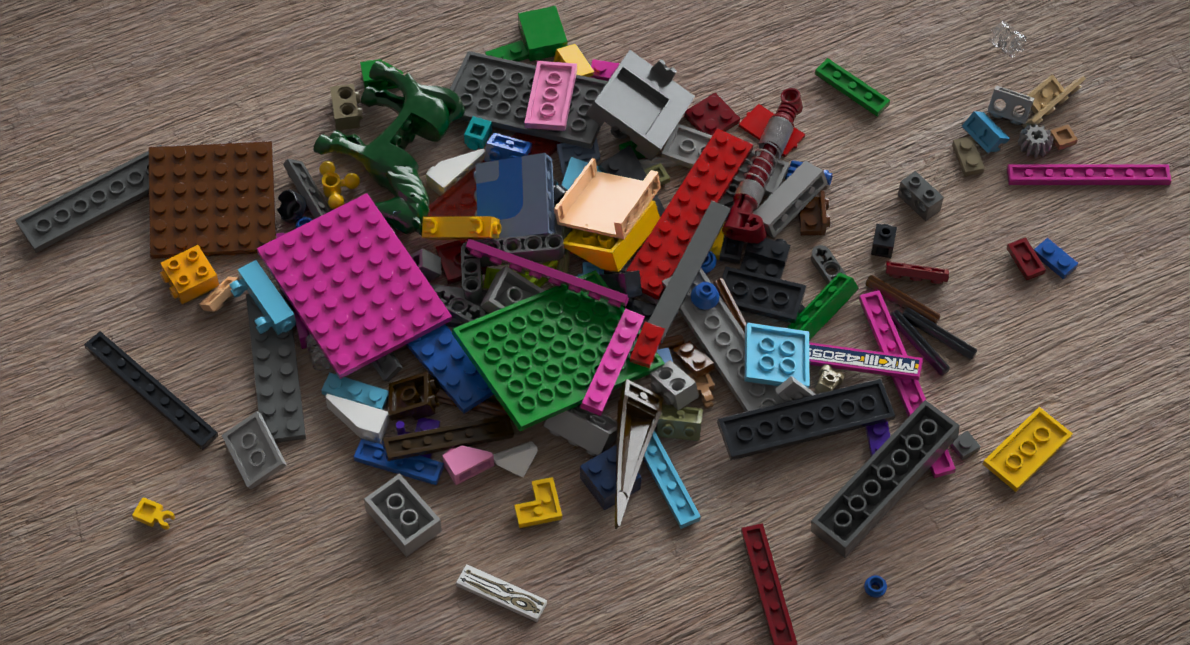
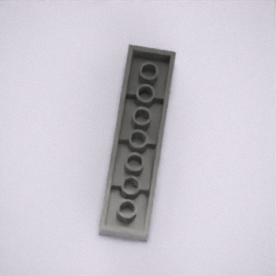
M924 400L811 520V532L846 558L958 438L960 425Z

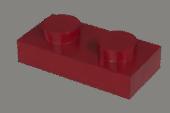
M1026 237L1007 245L1006 249L1026 281L1045 274L1046 269Z

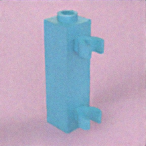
M257 260L238 269L240 280L229 284L232 289L231 293L234 297H238L244 291H248L265 316L259 317L254 321L258 332L262 334L271 326L277 335L291 330L296 325L294 313Z

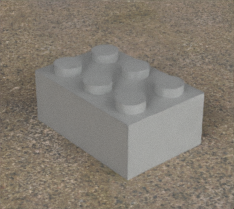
M400 473L364 498L366 512L406 557L442 532L440 518Z

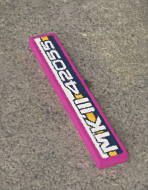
M809 342V365L823 366L828 364L836 369L920 380L923 358Z

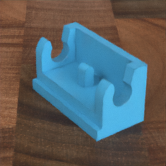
M974 111L962 125L987 153L999 151L1000 148L998 146L1010 140L984 112Z

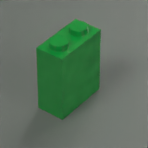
M556 6L518 13V26L524 46L528 52L529 62L555 57L557 49L568 46Z

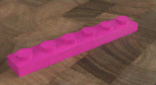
M625 308L580 408L601 416L645 316Z

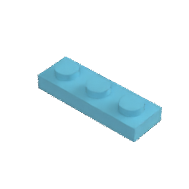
M330 372L321 390L323 395H334L384 410L389 399L388 390L346 377L340 379L338 375Z

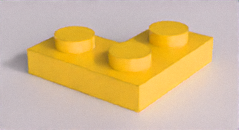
M553 477L532 481L535 501L514 505L519 528L562 520V512Z

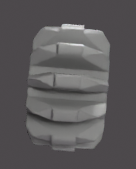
M1036 123L1033 127L1027 125L1019 135L1018 145L1021 146V152L1026 151L1027 156L1032 154L1035 159L1038 157V154L1044 157L1046 152L1051 150V144L1053 143V136H1051L1050 130H1044V125L1038 127Z

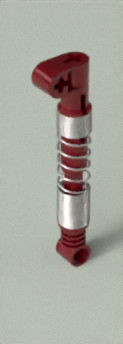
M795 88L785 89L781 93V102L776 114L769 119L758 143L760 149L755 150L756 157L751 158L752 165L747 167L748 173L743 175L745 180L740 182L733 198L734 204L722 228L723 234L730 239L748 243H760L766 237L763 219L759 215L752 214V212L759 206L766 191V185L770 182V177L774 173L773 169L776 168L777 161L781 158L792 134L793 122L796 116L803 110L800 92ZM758 150H761V153L758 156L756 152Z

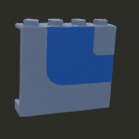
M546 153L476 164V171L474 172L476 191L474 197L477 202V210L475 211V216H492L500 219L501 233L499 238L556 234L553 164L550 156Z

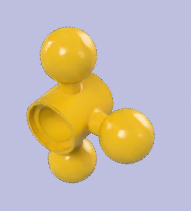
M324 161L319 167V171L323 176V192L329 198V207L334 210L344 205L341 187L346 186L349 189H355L360 184V178L355 173H348L344 179L340 180V176L335 173V165L330 161Z

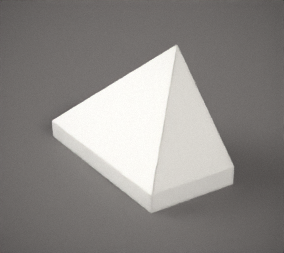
M531 441L493 454L494 462L496 465L524 477L538 449Z

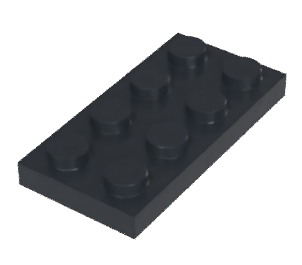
M725 267L722 278L740 311L796 323L807 285Z

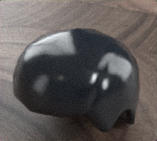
M290 189L284 190L278 196L281 205L277 208V211L283 221L287 223L297 222L305 213L306 201L299 193Z

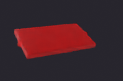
M758 104L751 112H747L746 117L738 126L760 140L769 119L775 114ZM795 127L793 128L782 156L786 157L793 149L797 148V145L805 137L803 132Z

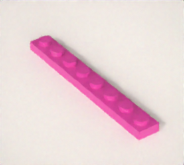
M468 239L466 244L470 254L475 257L482 258V256L490 258V262L497 265L505 263L510 265L509 268L514 271H528L531 277L541 279L542 276L549 279L548 282L553 285H567L570 291L589 293L588 297L599 301L600 298L609 300L608 304L620 308V305L626 307L629 298L626 294Z

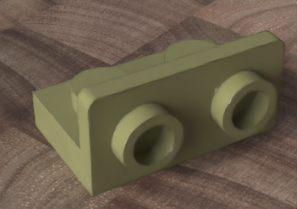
M662 404V413L657 425V436L699 441L703 409L683 407L677 410L673 405Z

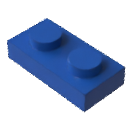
M1046 238L1034 249L1040 261L1062 279L1066 278L1078 266V262L1049 238Z

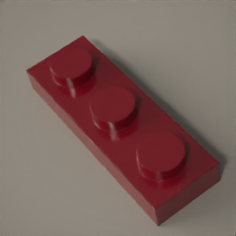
M886 261L885 274H889V277L892 278L906 276L910 277V280L913 281L928 279L934 284H943V282H948L949 279L948 269Z

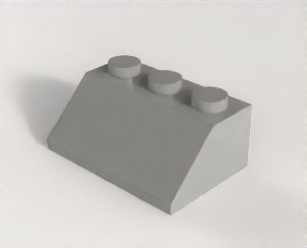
M581 405L546 420L544 427L548 428L550 433L568 439V442L574 446L585 448L587 453L592 456H598L610 449L617 439V421L604 414L599 416L580 408Z

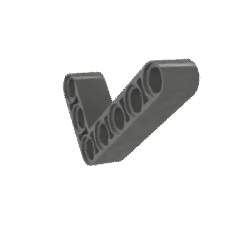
M555 233L474 240L533 262L560 260L565 255L563 237ZM465 242L461 246L462 287L465 299L471 303H477L483 298L482 267L498 265L490 262V258L486 256L478 258L469 255L470 251L466 247L467 242Z

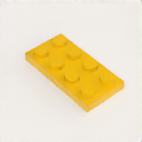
M1038 407L983 461V465L1017 492L1072 438L1073 433L1041 407Z

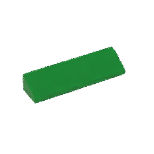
M839 272L798 315L796 323H790L787 328L809 331L810 341L857 292L859 287L854 278Z

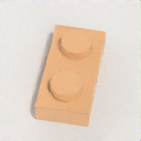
M227 277L199 304L202 309L211 312L221 309L224 305L223 302L227 298L234 296L231 293L232 289L229 284L239 280V278Z

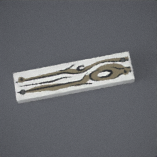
M467 564L456 582V586L535 622L539 620L547 605V600Z

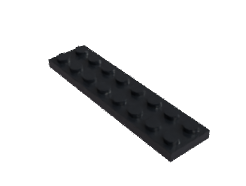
M877 379L719 418L717 424L729 458L732 461L895 419L896 415L882 380Z

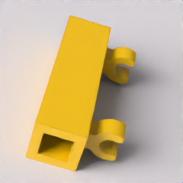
M492 216L423 217L422 238L429 240L499 238L501 233L500 219Z

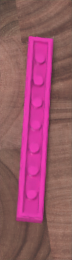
M1169 164L1007 165L1009 185L1171 184Z

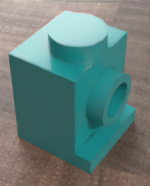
M472 116L464 133V144H467V147L472 150L484 149L489 136L492 135V122Z

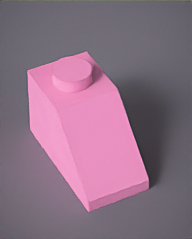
M461 445L457 448H451L442 455L444 467L455 485L494 466V455L492 452Z

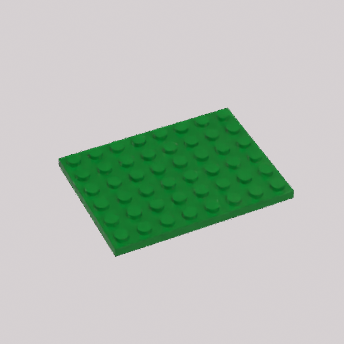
M596 270L578 277L609 288ZM561 284L453 328L452 335L519 431H522L582 404L625 309L622 305H620V308L608 304L609 300L600 298V301L588 297L589 293L583 291L575 293L568 289L569 286ZM641 330L637 334L613 390L622 387L626 379L633 382L665 365V362L657 352L650 368L630 362L631 354Z

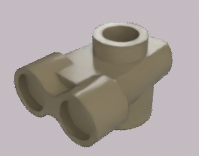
M828 364L823 365L819 371L820 379L815 388V393L820 394L834 390L836 386L843 383L845 374L842 371H834Z

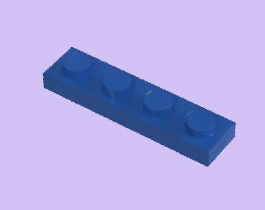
M362 438L354 455V461L396 474L400 473V475L436 486L444 468V463L422 456L387 462L382 444Z

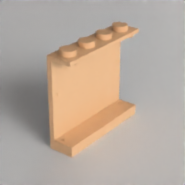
M592 158L578 178L574 180L569 190L565 192L561 201L556 204L554 214L556 215L557 224L625 239L660 190L659 174L657 171L651 170L646 178L641 181L598 172L595 158Z

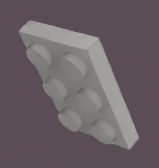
M258 411L222 435L249 489H253L287 466L261 413Z

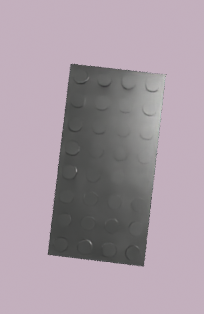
M467 52L450 87V90L457 93L462 100L465 113L460 118L461 120L470 122L472 116L491 121L492 127L592 149L601 125L587 116L586 112L607 81L576 75L565 131L525 128L524 122L536 66L480 53Z

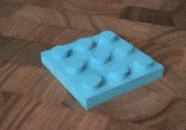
M747 323L745 326L744 381L779 386L792 376L809 388V331Z

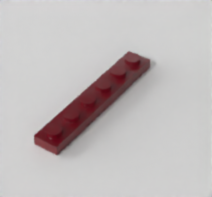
M763 523L742 527V538L772 644L798 645Z

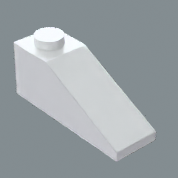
M485 149L439 162L436 166H432L426 173L427 186L445 199L474 174L476 164L487 162L484 160Z
M326 395L327 408L357 436L368 441L381 443L389 424L388 411L334 395Z

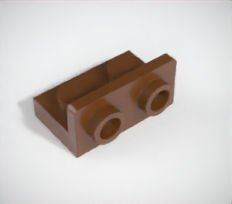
M820 191L819 197H814L799 212L801 236L825 235L826 228L830 227V215H826V210L829 209V199L825 198L824 191Z

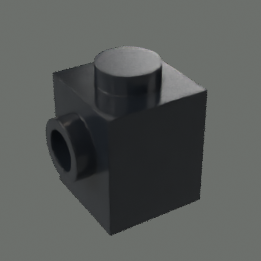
M876 224L871 255L891 259L897 227L889 224Z

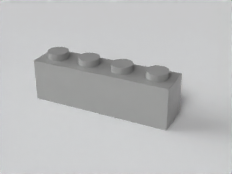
M804 161L754 211L753 214L759 215L763 219L767 235L774 238L828 184L824 171Z

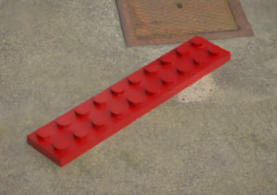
M718 128L716 129L626 270H639L642 293L659 300L665 290L662 281L674 274L711 201L717 203L721 201L753 150V144Z

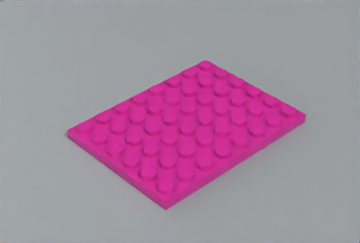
M367 193L257 248L259 256L340 379L452 321V315Z

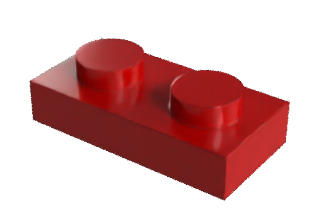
M645 322L631 354L630 362L650 368L665 333V328Z

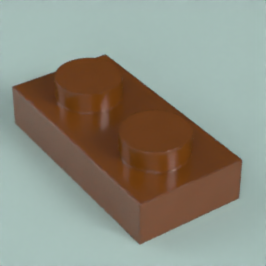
M691 341L672 349L673 356L697 378L715 369L714 362Z

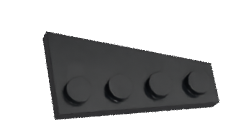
M631 145L608 158L598 167L603 173L641 181L647 176ZM656 194L652 201H655L659 216L661 217L665 209Z

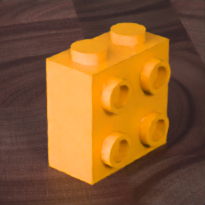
M199 245L160 263L162 280L165 284H170L169 290L173 298H178L181 304L193 300L219 286L217 274Z

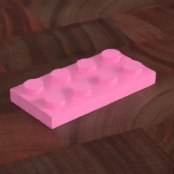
M537 61L524 122L525 128L565 131L577 74L576 63Z

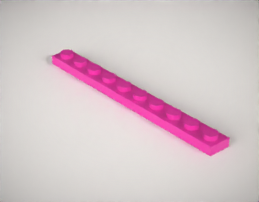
M880 290L860 295L859 301L880 351L907 356ZM891 376L909 417L926 400L919 381ZM948 449L930 467L934 478L955 473L956 468Z

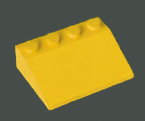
M655 201L650 202L625 239L573 228L563 240L564 247L600 269L619 272L650 235L660 219Z

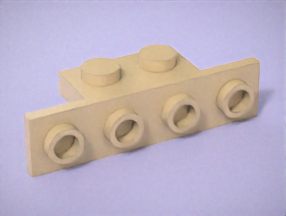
M1053 74L1027 94V96L1035 98L1031 108L1035 114L1022 126L1026 128L1027 125L1039 124L1043 120L1041 117L1044 114L1047 116L1056 109L1054 106L1057 103L1059 105L1069 98L1067 95L1070 92L1073 94L1082 87L1080 84L1086 78L1082 76L1064 89Z

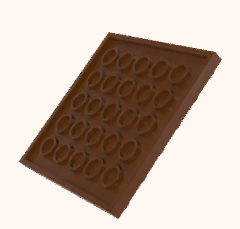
M272 141L149 147L151 259L171 258L196 245H199L205 256L258 253V247L276 239Z

